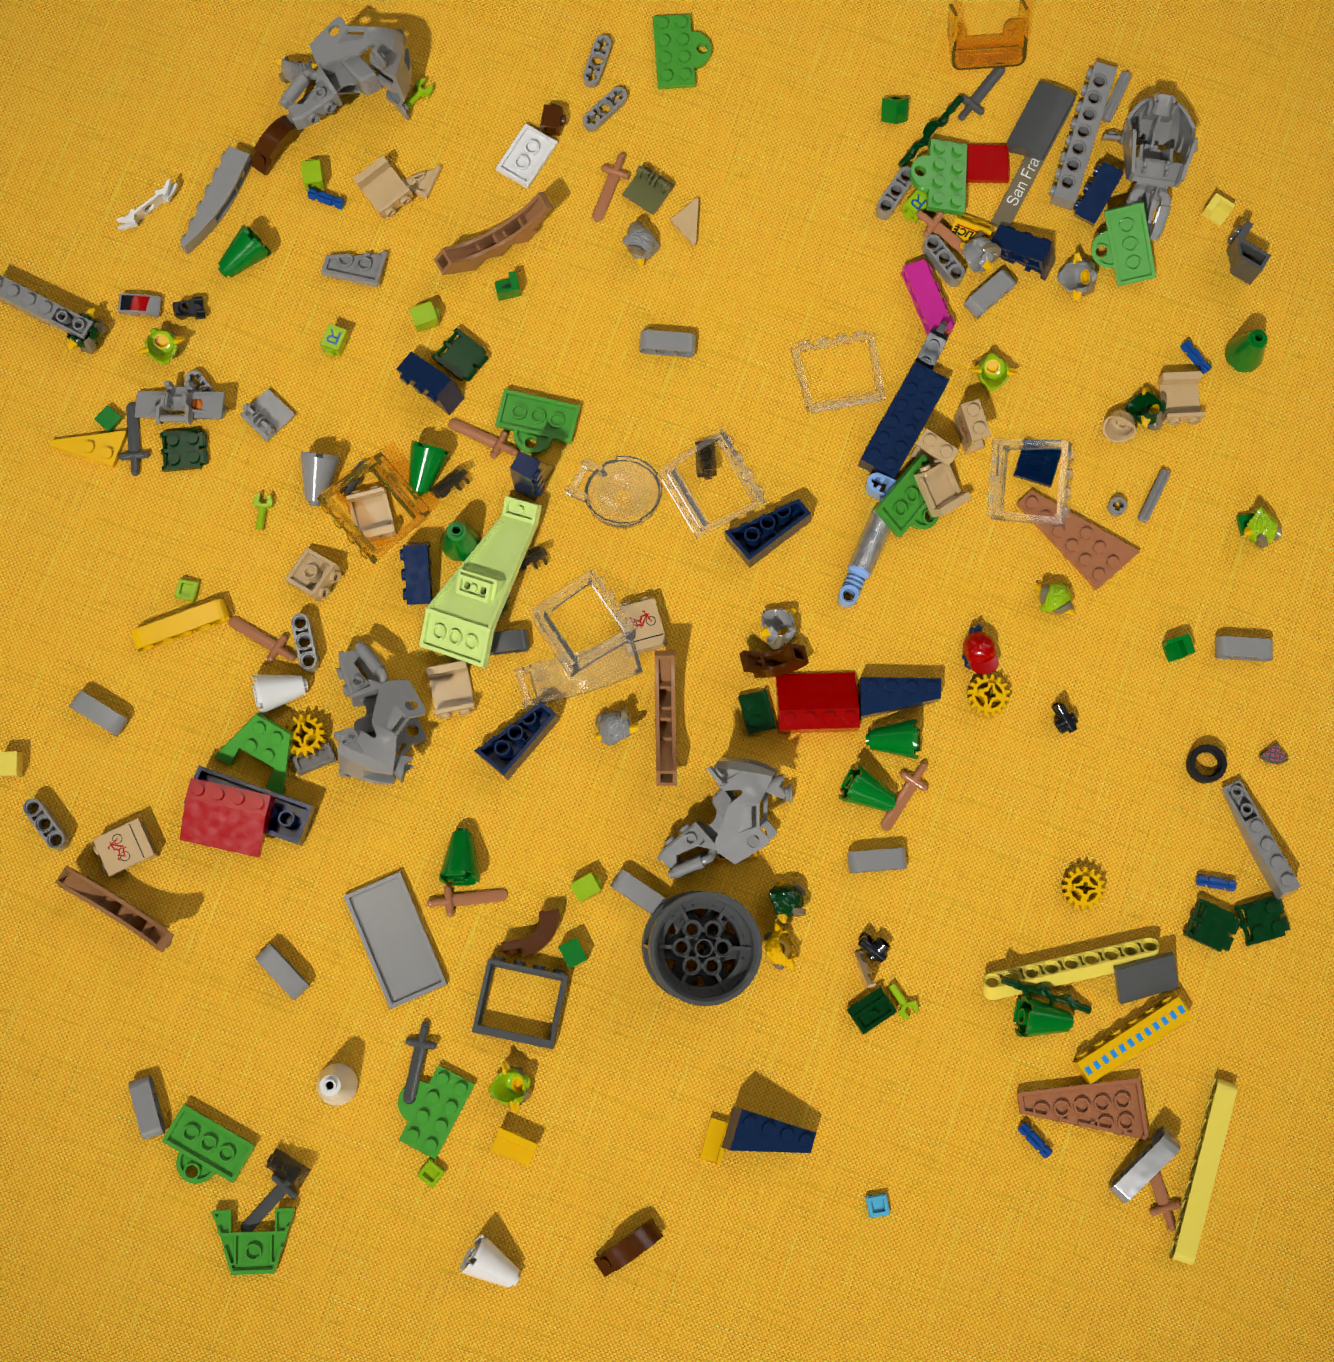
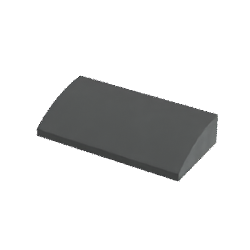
M1039 81L1006 142L1009 152L1043 160L1076 96L1057 86Z

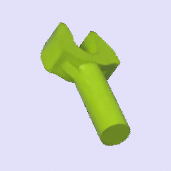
M426 78L415 82L416 91L404 102L408 109L420 97L430 98L432 96L433 84L429 85L427 89H422L427 83Z
M260 493L253 499L254 506L258 508L257 530L264 529L266 511L274 507V501L270 494H268L267 502L264 504L261 503L262 496Z
M896 983L890 985L889 989L900 1004L898 1014L902 1018L909 1020L910 1018L905 1011L907 1007H911L913 1012L918 1014L916 1001L906 1000Z

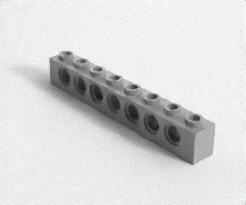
M1095 61L1093 68L1089 67L1086 79H1088V83L1083 85L1080 93L1083 99L1078 101L1075 109L1078 115L1077 118L1073 117L1070 125L1073 131L1066 138L1065 145L1068 147L1066 151L1062 152L1059 162H1062V166L1057 168L1054 176L1057 182L1056 185L1052 184L1049 196H1052L1050 204L1072 210L1076 202L1117 71L1116 67ZM1078 133L1084 134L1085 137L1080 136ZM1073 150H1078L1080 154L1075 153ZM1068 167H1073L1075 170L1072 171ZM1062 183H1066V184H1068L1070 187H1069V188L1064 187Z

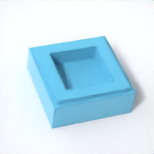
M886 1193L865 1196L869 1218L890 1215Z

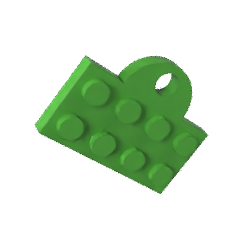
M690 14L653 16L658 89L695 87V70L704 67L711 58L712 48L709 39L702 33L691 31ZM699 47H705L707 49V52L699 53L697 49Z
M930 139L928 142V155L918 157L911 165L909 170L910 181L916 189L927 193V211H942L946 214L964 215L967 144ZM915 170H921L924 176H918Z
M1143 201L1104 210L1107 229L1098 233L1092 241L1091 253L1094 261L1101 267L1115 269L1118 286L1156 278ZM1099 246L1107 248L1104 255L1096 254V249Z
M504 389L495 427L514 431L513 435L517 447L526 454L536 455L546 451L551 445L552 440L566 444L572 443L580 406ZM528 440L536 441L534 448H527L525 444Z
M919 454L874 508V511L896 537H902L910 526L919 530L931 528L939 518V516L931 517L913 476L920 471L919 468L921 466L931 465L924 454ZM926 512H928L930 515V519L928 522L925 519Z
M438 1065L429 1083L418 1082L416 1099L412 1104L406 1103L403 1100L404 1087L398 1098V1108L401 1115L409 1122L399 1141L436 1160L475 1084Z
M183 1104L162 1140L163 1143L179 1151L176 1160L177 1171L185 1181L193 1184L206 1182L215 1174L235 1183L256 1147L255 1144L186 1104ZM194 1165L197 1167L198 1174L196 1177L188 1175L187 1169L189 1166Z

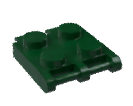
M455 328L453 335L447 341H444L440 350L436 354L433 353L431 357L460 381L464 378L469 382L477 373L474 366L480 369L488 360V357L485 355V349L458 328ZM458 335V338L452 344H450L453 341V339ZM447 348L445 353L441 357H439L440 354Z
M198 429L160 433L163 448L161 449V455H163L164 465L162 466V472L202 469V465L208 464L207 449H201L207 447V434L205 432L200 433Z
M1272 896L1234 907L1241 921L1240 929L1243 928L1247 941L1245 942L1246 946L1285 936V931L1291 930L1287 917L1279 916L1280 913L1285 912L1281 899L1274 900ZM1241 909H1243L1247 923L1244 921ZM1247 927H1249L1252 940H1250Z
M1198 898L1196 901L1198 903L1194 914L1190 915L1191 921L1187 931L1183 932V936L1217 952L1222 950L1228 952L1234 940L1228 934L1236 935L1241 921L1235 919L1236 914Z

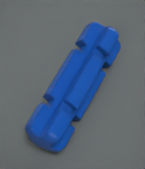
M310 188L307 194L309 199H317L320 203L329 206L334 205L338 209H343L345 204L343 198L335 197V195L321 190L318 191L315 188Z
M1190 340L1185 341L1180 346L1184 353H1188L1187 356L1196 367L1199 366V371L1202 374H1206L1211 370L1212 366L1208 361H1204L1205 358L1197 348H1193L1194 345Z
M1198 874L1196 877V885L1202 887L1207 885L1208 888L1224 890L1225 888L1226 891L1234 892L1237 885L1236 881L1232 879H1227L1226 881L1225 878L1206 877L1203 874Z
M1024 1122L1018 1127V1131L1023 1136H1026L1025 1139L1037 1151L1039 1150L1043 1158H1048L1052 1154V1149L1045 1145V1142L1035 1131L1031 1130L1027 1123Z

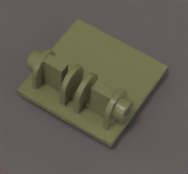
M639 166L636 170V176L622 195L654 215L675 185L646 166Z

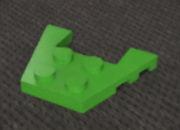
M259 713L215 757L231 766L234 764L240 750H244L274 768L266 787L283 795L286 791L285 781L288 776L287 766L291 754L293 732Z
M295 1207L275 1208V1230L233 1232V1209L212 1211L231 1275L274 1274L276 1272L295 1213Z

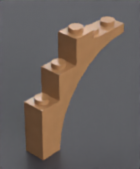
M538 192L529 203L505 222L469 241L442 248L433 260L442 275L477 270L486 258L503 256L512 244L529 242L537 233V226L552 210L553 206L544 192Z
M675 650L655 651L657 786H677Z
M68 865L65 866L55 881L62 889L113 918L158 951L163 953L170 946L174 934L161 921L143 912L133 903L116 895L99 882Z

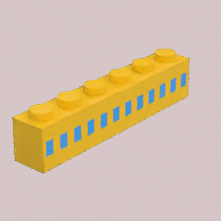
M1171 995L1165 997L1160 1001V1006L1157 1008L1152 1006L1144 1011L1145 1016L1140 1019L1137 1017L1127 1022L1128 1027L1121 1030L1119 1028L1110 1034L1111 1038L1104 1041L1102 1039L1093 1045L1094 1049L1087 1052L1085 1050L1076 1056L1077 1060L1073 1063L1085 1082L1092 1084L1193 1018L1180 997H1172Z

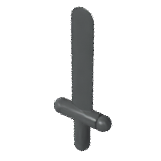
M995 66L970 98L964 94L960 95L964 99L962 103L966 105L958 115L960 121L965 120L972 110L978 115L984 114V109L979 104L1005 73L1004 66Z
M130 402L126 406L128 452L120 453L119 459L122 461L131 460V474L138 476L139 459L149 458L150 452L140 451L139 419L134 417L136 403Z
M427 1021L422 1022L418 1039L409 1037L405 1041L408 1046L414 1047L403 1100L406 1103H412L415 1100L426 1049L434 1050L437 1047L435 1042L426 1040L429 1030V1023Z
M295 1168L285 1180L278 1173L272 1175V1180L277 1186L242 1223V1232L253 1231L286 1194L292 1199L298 1197V1192L291 1185L302 1174L300 1168Z

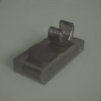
M715 440L695 442L697 477H704V480H710L712 476H717Z
M457 466L429 491L437 499L446 497L453 485L461 491L462 488L459 486L461 480H464L466 484L470 483L469 479L465 477L468 473L463 467Z
M542 544L527 550L519 571L524 570L531 562L533 567L538 569V560H543L545 565L548 564L545 558L548 554Z
M278 1148L270 1155L265 1166L301 1188L311 1170Z

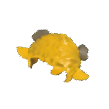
M775 923V932H767L764 935V941H767L765 954L775 963L776 969L782 970L784 966L788 965L793 972L795 969L794 960L797 958V955L792 956L791 945H794V941L787 939L785 936L789 932L782 930L781 926Z

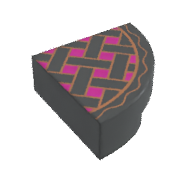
M1277 744L1259 756L1263 761L1271 764H1281L1289 760Z

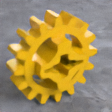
M984 674L982 680L977 677L975 678V683H970L969 686L972 690H967L966 693L971 695V697L966 700L967 702H972V705L969 707L970 709H977L976 715L983 712L982 716L985 718L989 713L992 718L995 716V712L1000 715L1002 713L1001 708L1006 709L1008 707L1005 702L1010 701V698L1006 697L1010 690L1004 689L1007 683L1001 684V677L995 680L994 674L989 678ZM986 684L984 689H977L980 685ZM988 691L989 696L992 697L989 701L987 699V696L985 695ZM999 702V705L997 707L990 708L992 706V703Z
M300 714V719L298 720L293 717L292 724L286 723L289 727L287 730L293 732L291 754L294 755L296 753V756L299 758L303 754L306 758H309V753L317 755L316 749L322 750L323 748L320 744L326 743V740L322 738L327 735V732L322 730L325 726L319 723L320 720L315 717L313 719L310 714L306 718L303 714ZM308 724L313 725L315 727V730L313 728L310 729ZM294 743H296V744L299 743V745L301 746V748L296 747V746L294 745Z
M1086 866L1082 867L1081 871L1077 867L1074 868L1075 873L1072 871L1067 872L1069 878L1065 877L1062 879L1066 883V885L1061 886V889H1065L1062 897H1068L1066 903L1072 902L1073 909L1079 906L1080 911H1084L1085 907L1091 910L1093 909L1092 904L1095 906L1100 905L1098 899L1104 900L1105 897L1101 893L1106 892V889L1102 888L1101 885L1105 881H1099L1101 874L1094 875L1095 869H1090L1088 872ZM1079 876L1078 882L1071 884L1074 878ZM1083 885L1085 888L1091 889V890H1088V891H1086V892H1083V890H1080V888H1077V887H1080V886ZM1071 892L1077 896V899L1074 898ZM1091 894H1095L1093 899L1087 902V900H1089V896Z

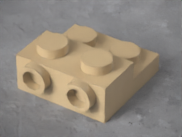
M306 548L285 580L303 591L306 595L320 602L328 597L331 585L340 580L342 569L334 562Z

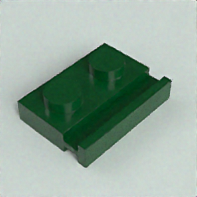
M766 689L738 696L748 735L776 729Z
M881 987L846 1009L862 1035L897 1012Z

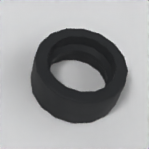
M1210 744L1201 745L1192 750L1187 756V772L1196 782L1203 784L1212 783L1221 778L1226 772V756L1217 746ZM1205 752L1211 753L1218 763L1215 773L1208 776L1199 773L1195 767L1196 757Z

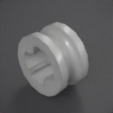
M1115 497L1108 503V511L1113 516H1120L1126 510L1127 503L1123 498ZM1116 502L1120 503L1119 506H1122L1118 511L1115 510L1116 507L1113 508Z
M782 785L785 796H783L781 802L789 801V803H792V785H788V787Z

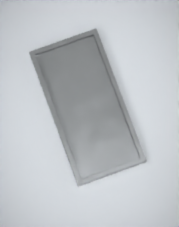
M401 872L344 896L390 1009L447 985Z

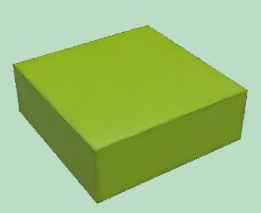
M179 578L174 597L195 603L200 583Z
M430 1158L416 1176L433 1189L446 1171Z

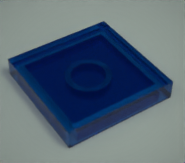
M1024 439L1013 476L1050 488L1062 450Z

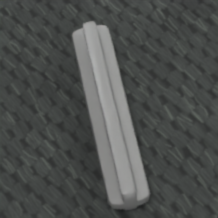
M1122 72L1103 112L1102 120L1105 123L1111 122L1131 79L1129 72Z
M1162 469L1159 472L1138 516L1139 521L1144 523L1149 521L1171 475L1169 471Z

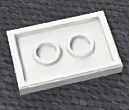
M525 123L497 165L496 171L524 188L529 189L557 147L558 141Z

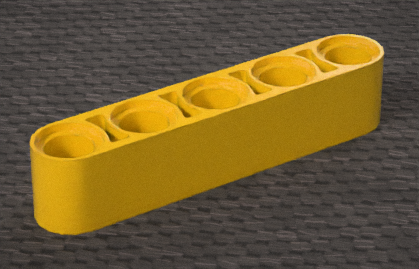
M217 599L136 628L131 631V635L137 651L142 652L226 622L230 619L224 599Z

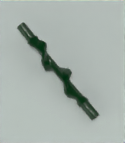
M958 95L947 106L945 113L938 121L934 120L927 123L923 130L924 136L906 152V155L898 163L899 167H905L911 159L915 158L920 148L928 146L930 136L938 127H943L948 123L949 115L954 113L956 108L964 101L962 96Z
M1003 976L1001 979L1002 984L1021 990L1025 996L1035 993L1048 998L1050 1005L1057 1001L1069 1005L1073 1010L1090 1014L1092 1011L1091 1006L1074 1000L1071 995L1063 994L1056 996L1051 994L1049 988L1042 983L1031 987L1023 984L1020 980Z

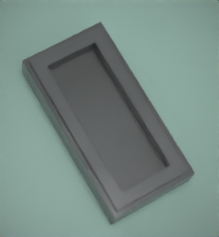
M330 742L320 745L323 749L319 750L317 748V755L309 753V758H306L304 754L301 758L296 755L292 756L299 776L337 762Z

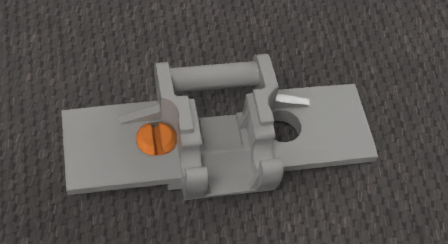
M164 381L167 391H138L135 418H155L157 424H163V422H185L190 425L193 423V420L223 419L226 393L196 392V387L190 381H184L185 387H176L171 381ZM170 411H185V415H182V414H169V412H170Z

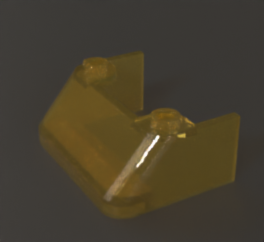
M1020 0L1018 18L1008 19L1004 23L1003 33L966 36L967 30L965 25L958 22V14L953 4H949L947 34L952 66L956 70L1014 67L1023 64L1027 54L1030 10L1025 1Z

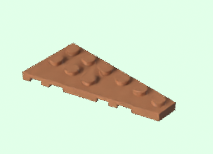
M1030 491L1016 504L1095 590L1100 588L1140 552L1034 491Z
M1140 1078L1017 1092L1020 1114L1149 1140Z

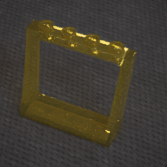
M379 452L356 470L320 493L317 498L321 503L322 511L326 514L329 513L334 518L335 526L339 529L343 528L347 533L348 541L352 544L356 543L360 548L362 557L365 559L369 558L373 564L378 562L422 524L432 512L429 506L382 452ZM368 472H372L413 519L411 523L381 549H376L331 497Z

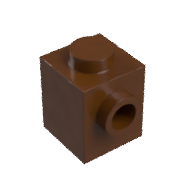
M544 104L540 124L541 132L547 135L560 136L561 127L565 126L566 123L563 107L557 104Z

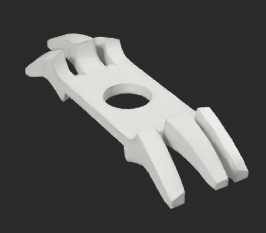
M168 179L162 189L155 190L156 194L136 210L131 209L127 216L117 218L118 223H125L117 228L119 230H126L138 227L141 219L162 203L170 202L177 190L178 184L175 183L171 186L172 182ZM152 204L150 208L145 210L148 205Z

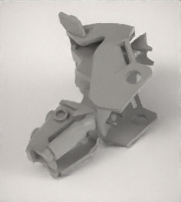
M336 17L310 44L318 69H306L299 73L281 96L282 99L279 103L283 108L289 110L288 120L295 125L297 130H301L311 124L318 123L321 117L327 113L334 112L337 106L343 105L338 95L355 93L370 95L383 87L388 90L386 91L388 101L396 106L397 110L406 120L410 119L406 112L409 109L404 101L410 89L412 63L409 49H405L407 39L401 29L393 30L384 26H347L341 17ZM333 28H340V31L337 35H330V31ZM348 32H365L364 35L348 34ZM375 46L371 49L370 61L372 65H368L359 55L370 47ZM316 80L314 89L310 93L308 92L300 101L294 103L309 85V81Z
M1156 93L1154 100L1150 97L1138 103L1127 116L1121 136H1118L1116 132H1107L1100 139L1101 141L1118 142L1123 145L1126 179L1128 181H1135L1134 188L1130 192L1128 199H1126V205L1143 201L1150 240L1158 241L1159 237L1162 236L1172 207L1170 206L1171 197L1167 193L1168 186L1177 188L1180 186L1187 173L1193 153L1198 151V147H1196L1198 138H1195L1196 127L1190 115L1182 104L1176 102L1175 96L1164 93ZM1136 141L1141 142V144L1137 146V151H1136ZM1156 144L1165 145L1169 149L1157 150L1158 146ZM1174 151L1180 153L1178 163L1172 162ZM1154 209H1158L1153 226L1151 227Z
M360 641L355 645V650L339 652V668H336L339 680L343 679L345 685L342 686L346 697L350 696L353 707H366V715L357 719L354 722V727L334 733L335 741L339 742V777L352 776L364 782L383 785L395 784L397 778L403 783L405 773L413 769V765L406 764L412 761L413 757L405 756L412 745L421 744L426 741V734L417 718L423 716L426 709L410 681H388L384 664L367 644ZM358 667H360V668L362 669V671L364 672V674L367 676L368 681L365 679V677H364V676L362 675V673L359 671ZM409 701L416 702L418 704L417 708L413 710ZM415 726L419 732L416 736H409L406 732L407 728ZM403 742H405L406 745L400 755L395 756Z
M722 758L716 762L714 768L712 766L708 767L707 771L716 780L720 788L712 800L713 805L717 809L716 817L709 825H704L700 820L696 821L693 825L687 823L679 830L681 835L677 838L672 836L664 842L666 847L662 849L657 860L659 862L663 861L670 869L668 871L669 877L671 879L675 877L678 879L705 868L706 864L711 863L719 854L736 865L768 845L770 839L777 834L776 828L768 821V795L771 794L781 799L785 796L782 790L785 774L777 776V769L765 763L746 758ZM741 790L742 794L736 797L733 791ZM763 799V818L760 819V802ZM760 827L766 829L767 835L761 830ZM697 846L709 849V852H701L680 862V854Z

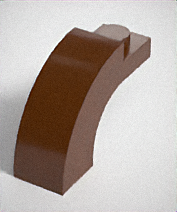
M283 115L275 120L265 130L254 147L256 152L250 165L264 175L269 174L281 150L290 142L296 141L301 131L297 130L295 125L288 120L287 115Z
M790 643L773 652L760 653L744 650L739 654L743 671L753 673L755 678L785 675L809 663L805 646Z
M559 909L538 912L539 924L536 931L526 939L502 942V951H507V955L520 953L519 949H523V955L526 957L544 949L557 932L560 921Z
M651 1218L593 1260L604 1277L649 1249L663 1237V1234Z

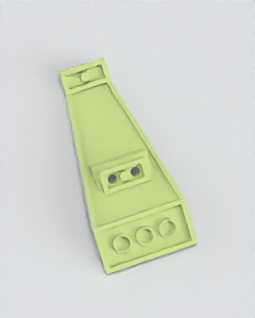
M505 496L502 516L426 607L420 647L482 668L488 667L495 627L538 526L542 505Z

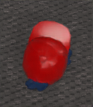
M978 624L975 628H970L963 642L962 659H964L965 667L972 669L977 674L984 675L994 672L998 668L999 661L993 639L990 635L982 632L983 626Z

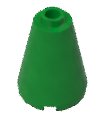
M244 224L218 262L220 266L218 270L225 277L230 276L232 278L270 256L272 252L267 245L263 246L262 240Z
M1255 329L1231 339L1225 348L1227 363L1234 367V370L1243 373L1251 372L1258 368L1265 354L1268 340L1266 333Z
M412 440L408 489H412L411 494L421 497L423 493L428 494L449 456V451Z
M458 521L450 523L441 537L443 552L454 561H465L480 542L479 534L475 528Z
M919 719L870 729V733H866V745H870L871 750L919 759L920 755H916V751H920V729L916 727V724H919Z
M855 764L856 769H850L841 785L843 794H839V799L844 802L885 812L889 809L892 810L897 802L895 793L863 766Z
M457 828L456 831L452 832L439 874V880L444 884H448V881H453L454 886L475 885L476 881L480 882L473 834L467 828Z
M1021 996L1022 1000H1018L1016 1003L1013 1021L1017 1023L1018 1029H1014L1019 1037L1064 1033L1073 1027L1074 1019L1070 1012L1029 996Z

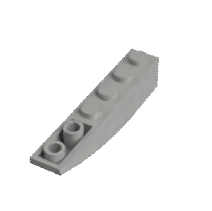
M228 146L227 151L223 152L221 163L213 172V180L211 184L207 185L203 200L198 203L197 213L189 222L188 232L181 239V247L185 254L189 255L201 244L230 209L250 171V163L252 161L250 154Z
M0 275L1 302L61 331L85 339L88 334L87 330L94 324L92 321Z
M1241 780L1223 787L1222 791L1237 826L1276 899L1279 900L1296 892L1301 885Z

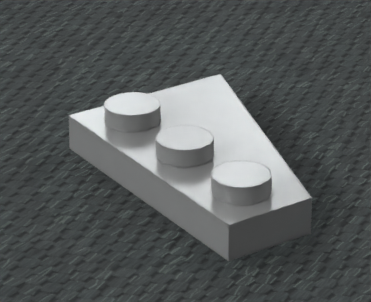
M369 252L354 256L350 254L326 255L321 270L322 276L378 288L388 252H380L381 254H370Z

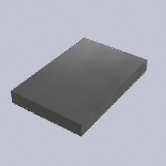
M1172 951L1113 967L1117 997L1120 1004L1179 988L1175 954Z

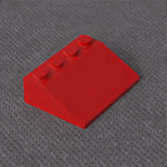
M855 672L785 674L776 676L778 734L852 732L859 730L860 718Z
M191 778L185 797L180 840L260 858L275 798L267 794Z

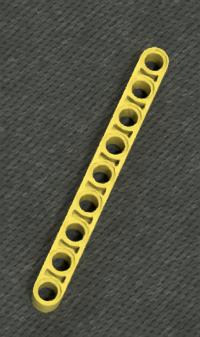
M1143 938L989 973L983 978V995L989 1000H997L1023 994L1021 990L1002 984L1001 979L1003 976L1020 980L1023 984L1031 987L1042 983L1050 988L1114 973L1113 967L1158 955L1160 944L1155 938Z
M1218 1078L1213 1081L1170 1249V1259L1192 1265L1196 1258L1237 1094L1236 1084Z

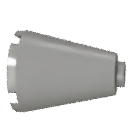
M301 452L300 459L305 500L309 501V505L320 506L321 503L326 501L340 462V457Z

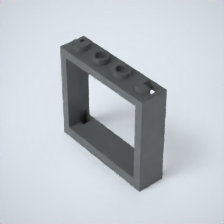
M494 956L493 960L488 959L472 1032L553 1049L569 976L565 975L566 971L553 969V972L545 971L546 967L535 964L533 968L525 967V962L516 960L513 961V964L506 963V958ZM494 967L561 981L549 1040L481 1025Z

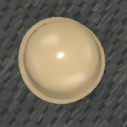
M1123 410L1113 412L1105 419L1102 426L1105 437L1115 443L1129 441L1137 433L1134 417L1129 412Z

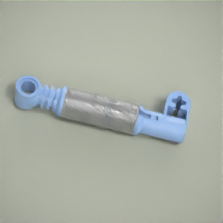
M873 473L866 481L865 491L869 496L878 499L880 502L897 480L881 473ZM875 482L878 483L877 488L873 486ZM882 484H886L884 492H880ZM874 510L870 514L857 547L847 567L848 575H846V579L837 597L839 605L843 608H851L857 602L865 584L864 581L872 575L871 573L891 531ZM850 593L853 599L846 600L843 594Z

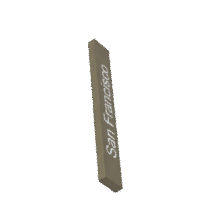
M1074 104L1071 106L1045 158L1040 160L1025 156L990 224L997 228L999 225L1011 226Z

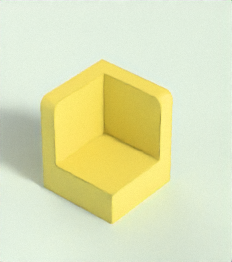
M1216 193L1201 215L1220 227L1235 207V204Z
M18 751L0 752V776L22 778L23 754Z

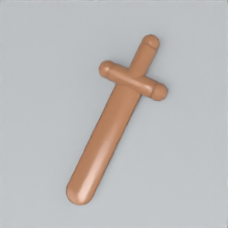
M623 153L618 154L614 167L606 164L601 166V170L608 173V177L592 215L593 219L597 222L603 220L619 178L627 180L630 177L628 172L621 170L625 159Z
M922 210L917 211L916 216L928 225L923 232L925 238L934 232L963 255L964 252L960 249V243L964 241L940 223L944 216L942 211H938L933 219Z
M451 419L448 423L450 429L493 448L490 453L492 459L497 458L501 450L513 456H517L519 453L517 448L505 443L508 437L507 431H502L499 438L458 419Z
M236 616L229 619V625L270 650L267 656L268 662H273L278 654L290 661L296 660V655L283 647L288 640L287 635H281L278 641Z
M920 763V766H918L913 775L906 771L900 772V777L907 782L896 798L895 807L892 810L889 809L881 822L883 830L888 831L893 827L917 788L924 792L928 790V785L920 780L928 767L927 763Z
M446 885L444 887L445 897L429 899L427 905L429 907L446 906V915L452 917L454 916V906L504 901L507 899L508 893L504 889L452 894V887Z
M1159 1171L1150 1180L1158 1204L1157 1207L1150 1209V1214L1152 1216L1163 1214L1168 1229L1174 1231L1176 1225L1171 1211L1181 1208V1202L1178 1200L1169 1201Z

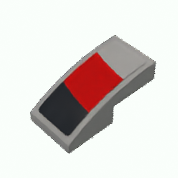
M120 294L118 313L138 316L140 314L159 317L161 297L144 294Z

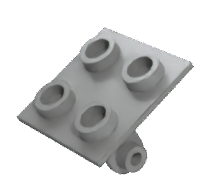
M269 389L252 404L246 403L242 408L244 412L240 414L267 442L295 416Z

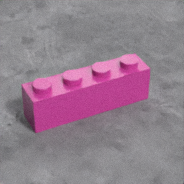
M925 259L903 266L902 278L927 336L932 328L938 329L942 320L949 323L945 334H951L955 323L953 317L948 315L945 299L941 298L939 294L940 287L937 281L934 282L930 264H927Z

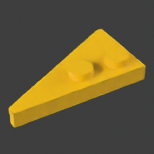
M116 431L50 440L49 446L115 468L119 454L126 441L127 432Z

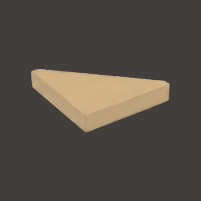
M437 166V168L430 171H423L410 176L411 178L403 180V182L412 194L428 200L442 168Z
M698 198L694 199L670 220L693 247L696 246Z
M863 951L854 952L864 989L875 987L876 983H871L869 976L871 971L868 963L865 961Z

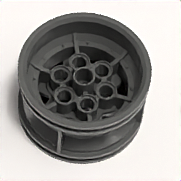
M688 891L670 897L658 906L650 916L643 932L642 956L650 977L663 991L689 1004L713 1006L734 999L750 985L760 966L762 941L754 918L738 901L721 893ZM693 909H708L701 918H698L693 912ZM727 921L732 926L735 936L724 933ZM673 923L675 933L666 934L668 928ZM690 923L696 926V931L692 935H689L686 931V927ZM709 924L716 926V932L713 935L707 933ZM679 941H683L686 946L685 950L681 953L676 951V944ZM699 942L704 945V949H700V952L696 949ZM720 942L726 944V950L723 953L717 951V945ZM665 958L675 961L672 970L669 969ZM690 959L695 962V968L692 971L686 969V962ZM735 959L731 969L726 974L723 962ZM709 960L715 961L716 967L713 971H708L706 968ZM697 976H701L707 985L695 986L690 984Z

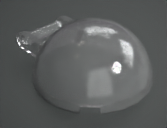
M616 456V459L607 461L603 465L583 459L580 463L581 467L571 485H568L565 489L567 495L585 502L589 511L597 520L616 529L634 528L643 524L655 513L662 497V483H660L657 476V471L649 463L633 456ZM587 471L593 472L588 478L585 490L577 489Z

